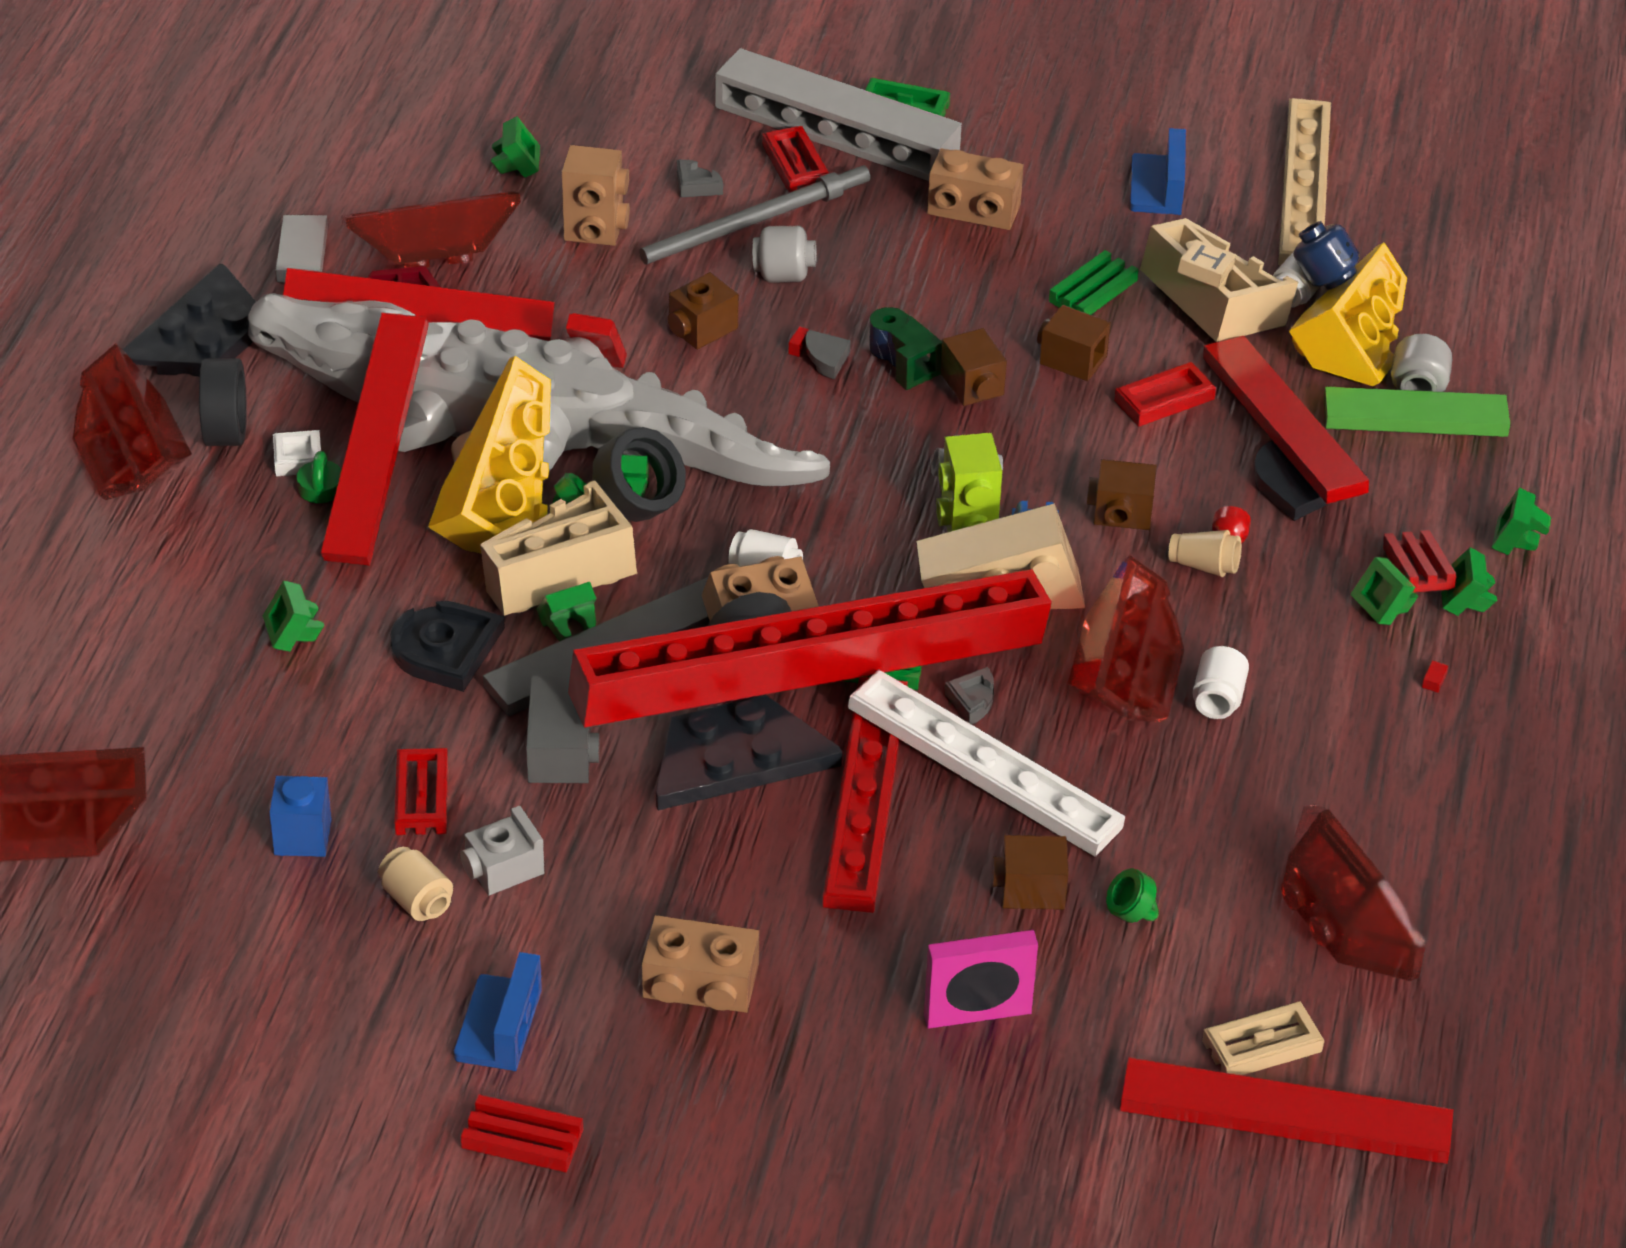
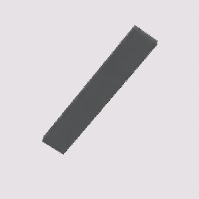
M708 577L483 675V686L509 717L529 708L531 676H570L573 650L706 627L709 625L710 620L701 595Z

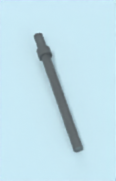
M865 165L841 174L831 172L816 179V183L642 247L639 249L641 260L647 265L820 199L827 202L841 197L844 190L870 181V172Z

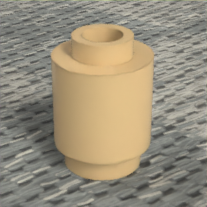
M404 846L398 847L387 854L382 860L378 869V875L382 879L383 889L415 920L425 921L437 918L447 910L453 894V884L420 851L411 850Z

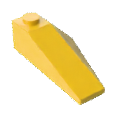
M1384 242L1376 246L1355 266L1357 273L1338 287L1328 290L1300 316L1289 330L1296 350L1300 355L1307 358L1312 368L1370 386L1379 384L1391 369L1394 354L1389 350L1390 342L1398 338L1399 331L1393 324L1394 316L1402 310L1407 277Z
M513 356L509 358L441 488L428 526L466 551L481 553V543L526 518L534 523L548 514V505L542 504L543 480L548 478L549 463L543 462L544 436L550 432L551 379L518 357Z

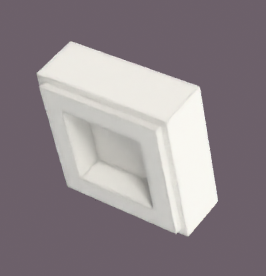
M319 430L273 434L276 476L297 475L303 465L313 461L315 453L321 451Z

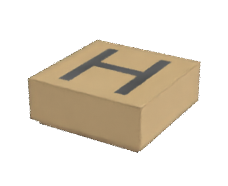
M1195 239L1180 259L1177 272L1219 288L1232 270L1236 254Z

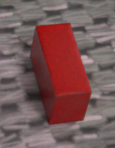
M799 326L789 341L788 354L800 356L806 347V335L810 329Z
M1432 660L1423 679L1422 688L1438 693L1447 675L1449 665Z

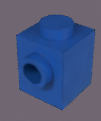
M276 776L270 808L274 855L326 857L332 820L327 777Z

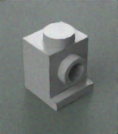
M521 806L512 808L510 817L464 834L465 849L460 852L462 865L468 877L472 880L477 878L488 895L544 874L543 838Z

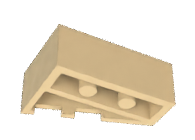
M1187 218L1151 226L1140 270L1216 342L1286 325L1298 281L1289 276L1284 277L1283 281L1262 270L1264 262L1253 256L1249 258V261H1246L1236 255L1232 270L1219 288L1210 286L1179 274L1177 270L1180 259L1195 239L1230 252L1229 247L1231 243Z
M595 480L583 486L584 495L568 504L560 499L549 505L550 514L534 523L526 518L480 544L486 592L504 616L527 611L531 607L540 605L545 595L589 581L593 588L600 585L613 584L619 579L637 574L632 525Z
M1055 503L916 541L921 581L924 588L1033 569L1052 601L1050 609L1085 608L1079 569Z

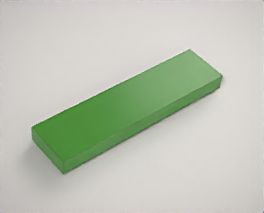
M1325 387L1324 411L1325 424L1328 429L1508 437L1510 418L1506 395Z

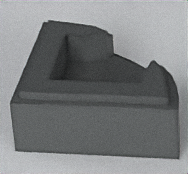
M676 160L681 197L723 195V180L719 173L714 170L711 173L706 169L698 167L697 161Z
M808 330L806 335V355L816 365V370L820 374L835 379L850 353L851 340Z
M988 667L945 682L944 695L962 718L971 725L981 720L989 712L993 703L994 678Z

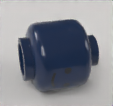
M1318 221L1299 233L1302 241L1296 246L1293 256L1313 286H1325L1327 290H1330L1345 283L1357 273L1355 266L1359 261L1360 254L1341 225L1331 224L1324 226L1322 221Z

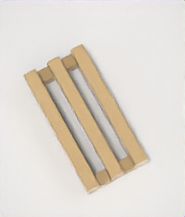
M1299 1001L1206 1028L1203 1032L1202 1042L1206 1049H1212L1211 1057L1216 1065L1221 1064V1072L1243 1076L1320 1053L1323 1049L1324 1039L1303 1004ZM1297 1022L1299 1023V1025H1296V1026H1293V1027H1289V1028H1286V1029H1282V1030H1279V1031H1276V1032H1274V1030H1273V1029H1277V1028H1280V1027H1284V1026H1287V1025H1290V1024H1294V1023H1297ZM1254 1035L1252 1039L1226 1046V1043Z

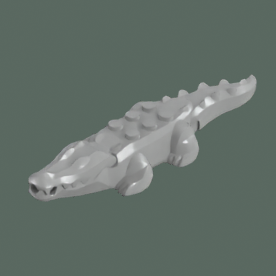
M271 293L263 295L252 306L248 316V336L258 347L286 359L332 390L359 403L381 313L416 315L388 302H319L299 300ZM466 320L462 323H428L429 327L398 451L406 452L446 440L450 436L459 437L466 432L472 431L509 358L516 356L551 379L550 432L544 436L543 462L549 463V471L553 468L563 451L587 448L589 446L600 449L612 438L628 429L646 427L659 431L671 440L681 454L684 465L734 481L760 486H789L820 481L830 474V461L824 455L805 450L801 452L790 451L777 447L773 443L761 441L747 432V426L741 415L732 413L722 417L708 409L707 401L698 390L688 391L682 396L662 388L659 378L652 372H646L638 380L626 377L623 373L613 368L608 360L604 358L599 348L588 339L573 337L566 340L545 341L528 337L521 330L514 329L505 332L487 328L478 320ZM629 449L625 450L622 454L642 456L638 452Z

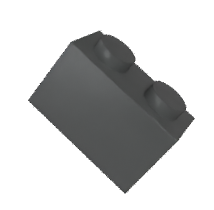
M531 676L527 734L528 783H589L590 763H599L600 735L599 733H591V727H583L568 694L570 676Z

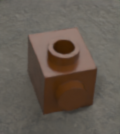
M709 272L669 293V328L677 337L683 338L698 350L738 329L739 294Z
M1062 305L1051 319L1044 320L1039 329L1037 343L1041 345L1040 364L1089 381L1107 358L1111 322Z
M984 328L942 339L941 375L963 406L1004 395L1007 360Z
M1101 459L1099 478L1089 477L1087 505L1096 506L1094 525L1150 530L1157 465Z
M1004 835L1003 856H993L992 867L993 887H1002L1003 908L1065 910L1068 884L1066 836Z

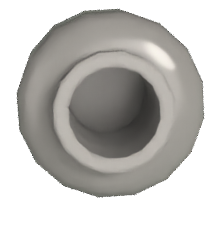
M798 225L765 227L760 237L753 238L754 272H761L763 279L769 283L801 282L807 276L808 267H816V241L807 240L806 231Z
M1414 334L1405 337L1398 343L1394 352L1391 369L1393 385L1397 390L1444 392L1450 381L1453 361L1451 349L1446 342L1430 334Z

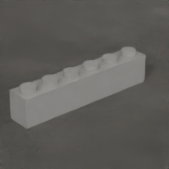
M742 48L716 73V108L780 130L803 126L811 141L929 181L930 171L940 148L960 150L962 125L960 122Z

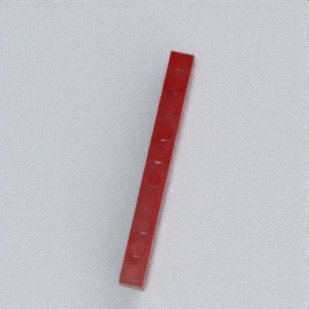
M1033 569L575 649L572 656L568 694L585 728L873 675L878 669L885 673L1042 644L1052 601Z

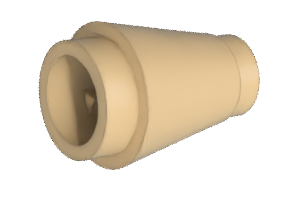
M1229 530L1173 534L1169 543L1170 562H1178L1179 564L1220 577H1224L1226 573L1235 574L1241 559L1240 536L1230 535Z

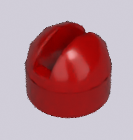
M1222 507L1214 514L1212 531L1229 530L1230 535L1240 536L1242 544L1249 535L1250 515L1239 507Z

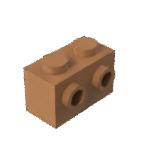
M570 145L562 170L565 241L615 246L620 229H627L630 206L629 203H623V195H626L628 190L629 169L622 168V150Z
M940 148L929 175L927 214L1011 230L1021 205L1024 164L1007 161L1003 158H990L969 154L961 150Z
M775 556L767 558L759 564L739 567L737 564L721 566L715 571L710 572L701 595L710 621L728 602L742 595L756 592L776 594L787 601L791 611L819 607L802 556L789 559Z
M655 915L642 962L643 998L660 1000L666 1003L676 1002L711 1007L716 1010L747 1013L759 965V930Z

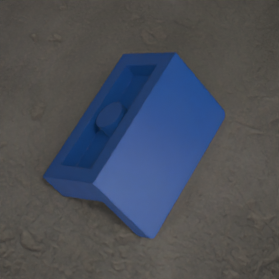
M1169 128L1166 155L1134 153L1132 155L1131 211L1181 215L1185 186L1186 129Z
M519 952L511 978L488 974L479 975L454 1049L455 1061L517 1071L542 991L540 955Z

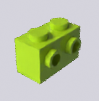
M992 433L945 437L944 463H939L938 479L942 491L941 498L936 499V514L939 526H946L947 531L951 532L999 519L1002 467Z

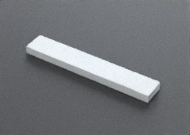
M879 669L850 695L848 708L1056 834L1066 836L1069 842L1094 857L1123 829L1124 815Z

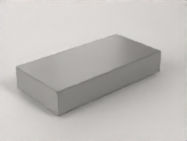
M283 215L276 265L277 282H285L287 268L316 272L323 271L328 231L327 215Z

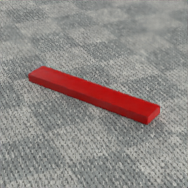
M287 268L283 291L285 296L308 301L336 303L346 301L388 302L406 309L416 316L426 317L428 323H462L466 320H478L487 328L505 332L516 329L525 332L528 337L545 341L551 340L555 303L551 301Z
M381 313L321 550L324 561L370 566L429 327L426 317Z
M1245 336L1204 345L1203 359L1326 504L1364 495L1369 492L1368 477Z
M859 677L857 689L865 681H867L869 677ZM899 681L908 687V681ZM854 711L823 893V908L874 913L900 739Z
M1128 1057L1120 1111L1444 1164L1448 1163L1454 1111V1109Z

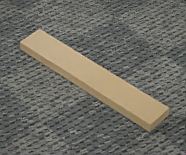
M1289 98L1278 265H1282L1302 241L1299 237L1301 231L1318 221H1322L1325 226L1331 102Z

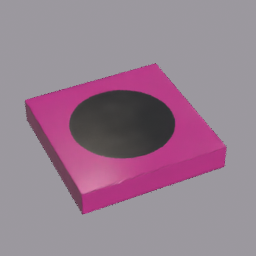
M1034 930L928 945L924 1017L927 1028L1032 1014L1038 942Z

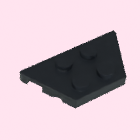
M219 264L115 356L116 369L121 373H131L133 365L157 366L158 375L190 374L200 377V368L204 359L236 358L253 343L248 336V316L256 301L225 265Z
M767 695L671 717L656 788V807L659 811L842 766V751L835 743Z

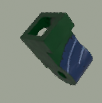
M884 307L877 309L871 314L870 351L877 358L888 360L896 367V382L905 390H909L941 375L942 341L912 316L898 308Z

